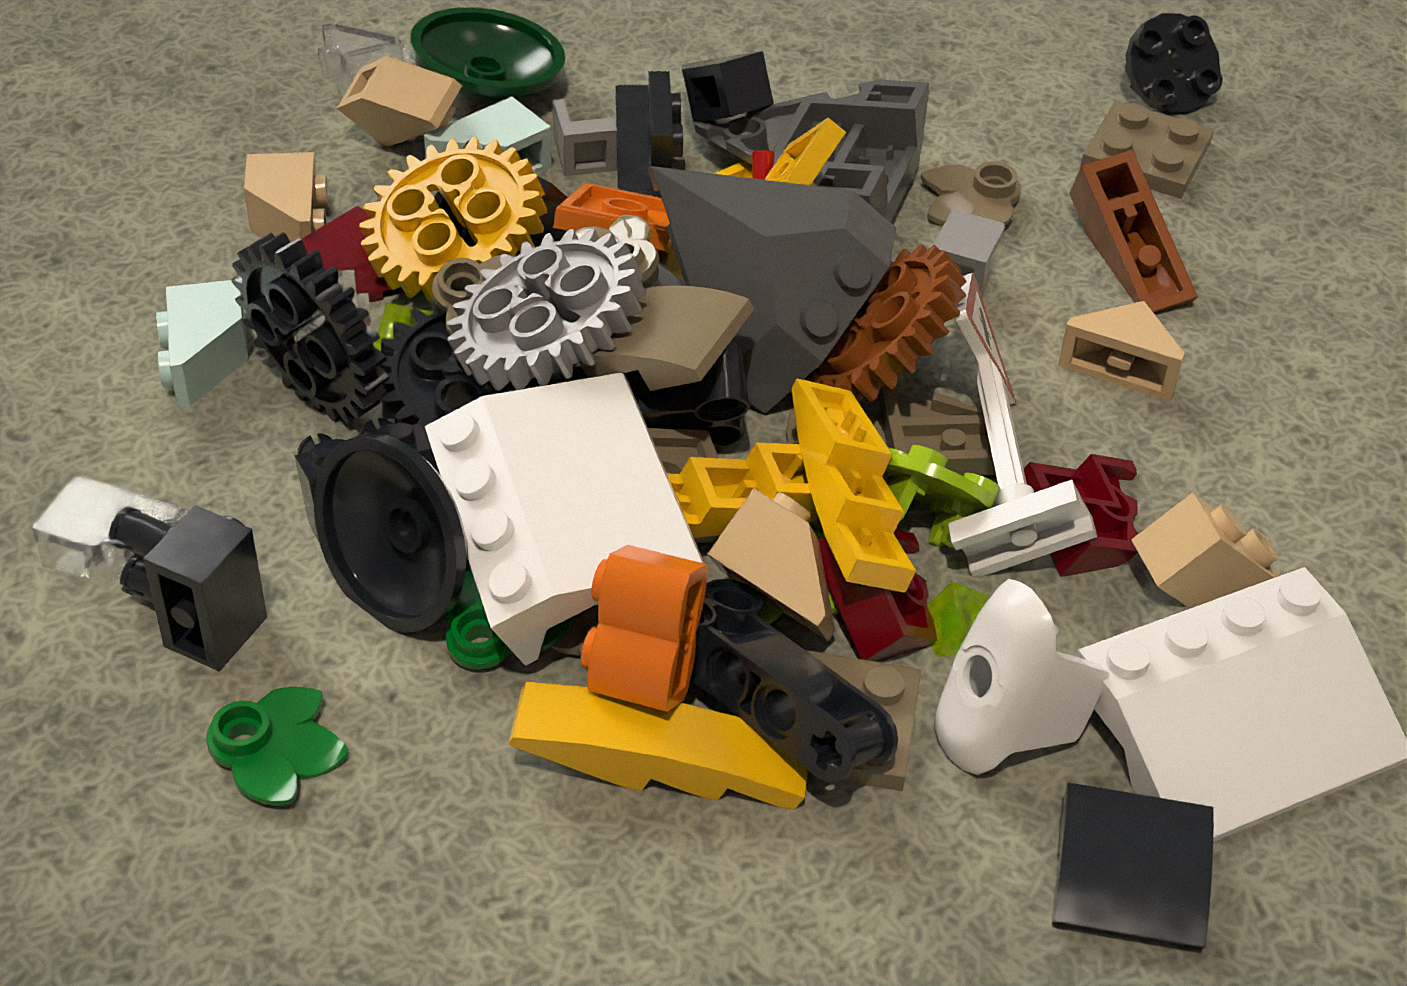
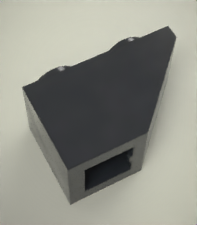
M763 51L682 65V73L693 122L730 118L774 104Z

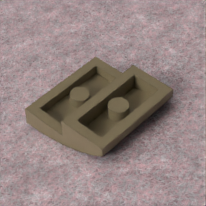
M675 285L645 288L646 295L637 299L642 308L641 313L626 317L632 327L630 332L613 333L610 336L616 346L613 350L598 348L592 352L595 358L594 365L589 366L581 361L579 363L588 378L638 370L650 391L699 382L754 311V307L749 298L712 288Z

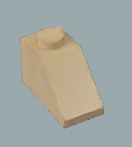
M753 488L712 546L708 555L721 572L735 581L745 583L754 588L762 595L765 601L818 636L829 641L835 632V625L819 540L807 522L811 514L803 506L783 493L778 492L772 500Z

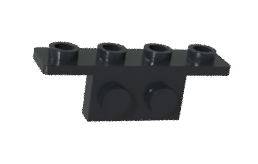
M648 71V85H617L615 87L617 180L619 190L661 198L659 190L654 191L647 168L653 166L672 169L673 157H683L681 93H671L670 71Z

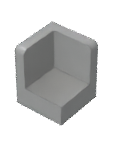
M564 99L553 100V137L564 176L617 171V128L614 119L603 118L571 122Z
M952 209L933 243L940 251L944 250L962 270L961 274L963 276L970 273L974 274L981 297H983L986 291L991 258L1004 235L1005 225L1002 222Z

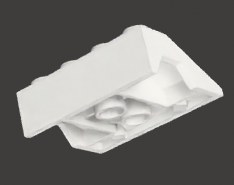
M623 373L482 396L425 426L440 475L448 486L461 515L466 536L467 557L490 628L525 666L538 660L547 629L599 604L598 601H594L592 598V582L599 563L603 559H608L610 553L626 545H632L704 563L629 382Z
M1305 567L1078 649L1076 657L1098 663L1109 672V678L1102 681V692L1094 710L1124 748L1133 790L1136 794L1213 806V842L1407 763V739L1347 614Z

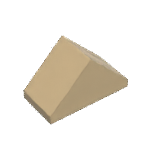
M1145 301L1070 317L1066 325L1058 365L1171 401L1185 353Z

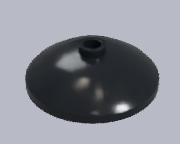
M368 433L350 438L335 446L320 467L314 491V518L317 536L322 553L334 579L347 598L390 630L416 632L440 622L451 612L459 599L464 584L467 563L464 526L457 504L440 474L423 456L406 443L394 437L379 433Z

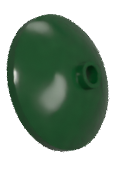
M476 7L444 9L421 18L413 26L410 34V53L419 67L455 79L462 85L458 92L459 94L478 100L503 101L510 97L520 99L533 96L556 83L564 70L565 51L552 33L526 18L504 11Z

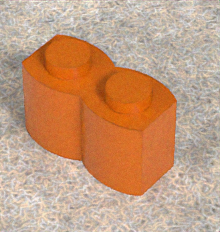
M626 545L610 553L608 559H603L599 563L594 574L591 591L593 600L599 602V623L597 627L591 628L588 632L581 653L582 667L588 669V691L666 712L685 699L695 658L696 630L701 617L706 592L707 564L632 545Z

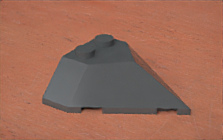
M877 79L858 84L859 94L832 99L827 92H822L746 112V117L733 119L727 124L717 123L716 120L694 123L695 132L752 164L753 151H774L775 164L789 143L829 118L845 130L846 133L813 182L821 187L854 190L884 218L891 222L919 166L929 98V82Z
M651 166L647 169L654 191L659 190L670 222V225L666 227L685 285L712 288L750 299L754 307V311L730 342L738 344L742 350L749 404L756 411L766 414L791 391L796 378L804 380L825 360L889 269L896 227L854 190Z

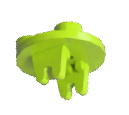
M912 445L908 454L888 447L892 457L882 477L904 510L900 521L904 518L913 498L931 504L929 510L936 513L928 538L929 543L938 547H942L945 544L954 548L951 542L948 523L995 507V499L1000 486L994 481L974 473H964L963 476L945 468L948 462L947 457L924 446Z

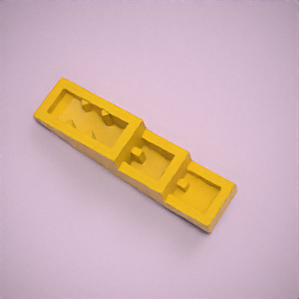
M796 378L791 390L798 441L807 481L826 540L846 582L905 593L916 569L894 535L904 510L882 477L892 457V453L851 391Z
M756 442L746 459L690 457L680 474L667 473L693 538L721 535L753 488L772 500L778 492L783 493L795 500L811 514L807 522L819 520L810 493L799 444Z
M526 682L521 689L508 743L509 746L627 789L642 791L650 779L701 798L719 800L728 788L779 808L796 809L805 798L808 770L740 717L684 703H679L666 712L588 691V687Z

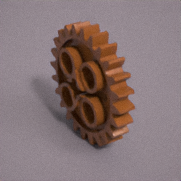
M920 244L912 253L906 248L902 249L895 261L890 262L889 269L825 360L804 380L849 390L859 403L863 396L870 402L874 401L880 388L885 384L891 390L894 389L897 384L898 375L903 371L913 374L916 371L915 360L919 356L932 355L934 349L931 344L935 339L946 336L950 332L944 326V323L960 314L955 304L966 297V293L961 289L967 282L961 274L962 270L944 250L940 251L936 245L931 246L927 250L923 244Z

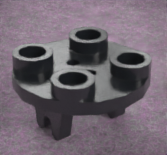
M1162 13L1142 23L1131 36L1125 55L1126 65L1124 69L1131 82L1130 88L1149 107L1166 114L1187 113L1205 104L1210 96L1221 88L1223 79L1220 71L1219 52L1209 33V26L1203 18L1197 15L1187 17L1181 13Z

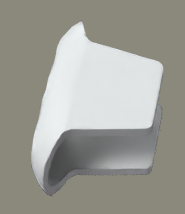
M1012 579L1005 581L997 588L978 613L956 655L935 715V730L938 741L948 758L961 770L976 775L994 769L1014 752L1077 741L1101 695L1102 681L1109 678V672L1100 664L1056 651L1058 627L1053 623L1052 616L1043 601L1030 587L1020 581Z

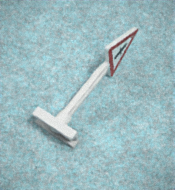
M970 273L963 276L967 282L961 289L966 293V297L956 304L960 314L955 317V320L978 362L977 385L1000 489L996 497V507L950 522L948 526L952 545L956 550L962 549L966 554L972 576H985L1096 538L1097 534L1093 518L1072 480L1035 493L1033 488L1027 485L1010 405L1015 404L1016 400L974 274Z

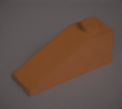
M1133 149L1082 165L1069 195L1086 234L1134 303L1145 301L1155 314L1195 301L1198 297Z

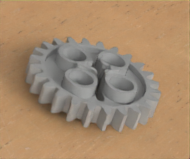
M569 229L562 239L556 242L551 233H548L544 236L541 245L536 248H532L527 241L522 243L521 254L515 258L502 254L500 256L501 267L497 270L482 269L480 273L485 281L482 284L467 285L464 288L469 300L460 301L453 305L458 317L451 319L447 323L453 333L448 337V342L467 375L473 374L479 385H483L490 380L495 390L498 391L510 381L516 390H522L527 386L531 378H536L540 386H545L550 381L552 373L558 371L561 372L563 377L568 379L572 377L573 364L581 361L586 365L592 366L595 364L592 352L598 348L613 350L616 347L610 337L613 333L630 332L632 327L626 317L639 314L642 311L637 299L646 295V290L641 282L644 276L624 241L617 243L612 233L599 238L595 229H590L579 239L574 229Z

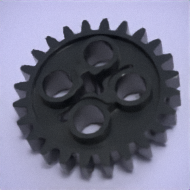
M272 232L268 233L237 253L239 260L232 264L238 275L231 280L233 285L242 294L236 297L235 301L241 308L247 311L248 317L242 321L244 325L256 332L258 337L254 340V345L265 349L268 353L267 365L269 368L278 367L282 372L283 385L287 387L293 384L297 389L299 398L303 401L310 398L314 409L319 412L326 409L331 420L334 422L342 417L346 423H349L381 403L379 399L387 394L382 384L389 380V376L380 367L381 364L387 361V358L373 345L375 341L380 339V336L374 330L367 328L364 322L369 316L368 311L363 308H357L352 301L355 290L352 287L343 289L338 283V269L334 266L326 270L323 267L322 258L317 249L308 254L302 239L297 238L291 242L284 232L277 236H274ZM324 315L325 321L318 328L295 342L294 337L299 331Z
M434 299L432 300L430 315L427 316L415 308L411 309L410 326L401 322H395L393 324V339L382 338L381 352L386 356L387 361L381 364L380 367L389 376V380L382 384L387 394L379 399L382 401V417L384 419H395V423L420 424L426 434V425L482 396L501 393V390H495L490 380L483 385H479L473 374H466L448 342L450 335L446 329L447 313L437 306ZM528 383L524 389L530 388V384Z

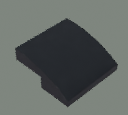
M1067 782L1057 856L1060 857L1051 924L1198 950L1206 948L1213 866L1214 807Z

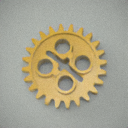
M472 137L465 149H459L455 139H450L446 152L438 153L433 145L427 146L426 159L419 161L411 155L406 157L409 169L404 173L394 169L388 171L393 181L391 186L381 185L374 187L373 190L380 202L364 205V210L369 220L360 223V229L366 237L361 241V245L368 255V260L379 278L384 277L390 289L395 290L401 286L408 298H413L422 289L428 302H432L434 299L432 291L433 280L446 262L456 258H468L481 264L497 255L507 254L516 256V252L521 251L522 243L526 241L532 248H535L530 235L544 231L539 216L547 213L546 205L542 199L545 193L528 159L520 160L514 147L503 152L498 140H493L482 149L478 138ZM437 190L442 194L459 223L467 228L472 240L476 244L475 246L469 247L464 242L447 213L440 209L434 196L431 194L432 191Z

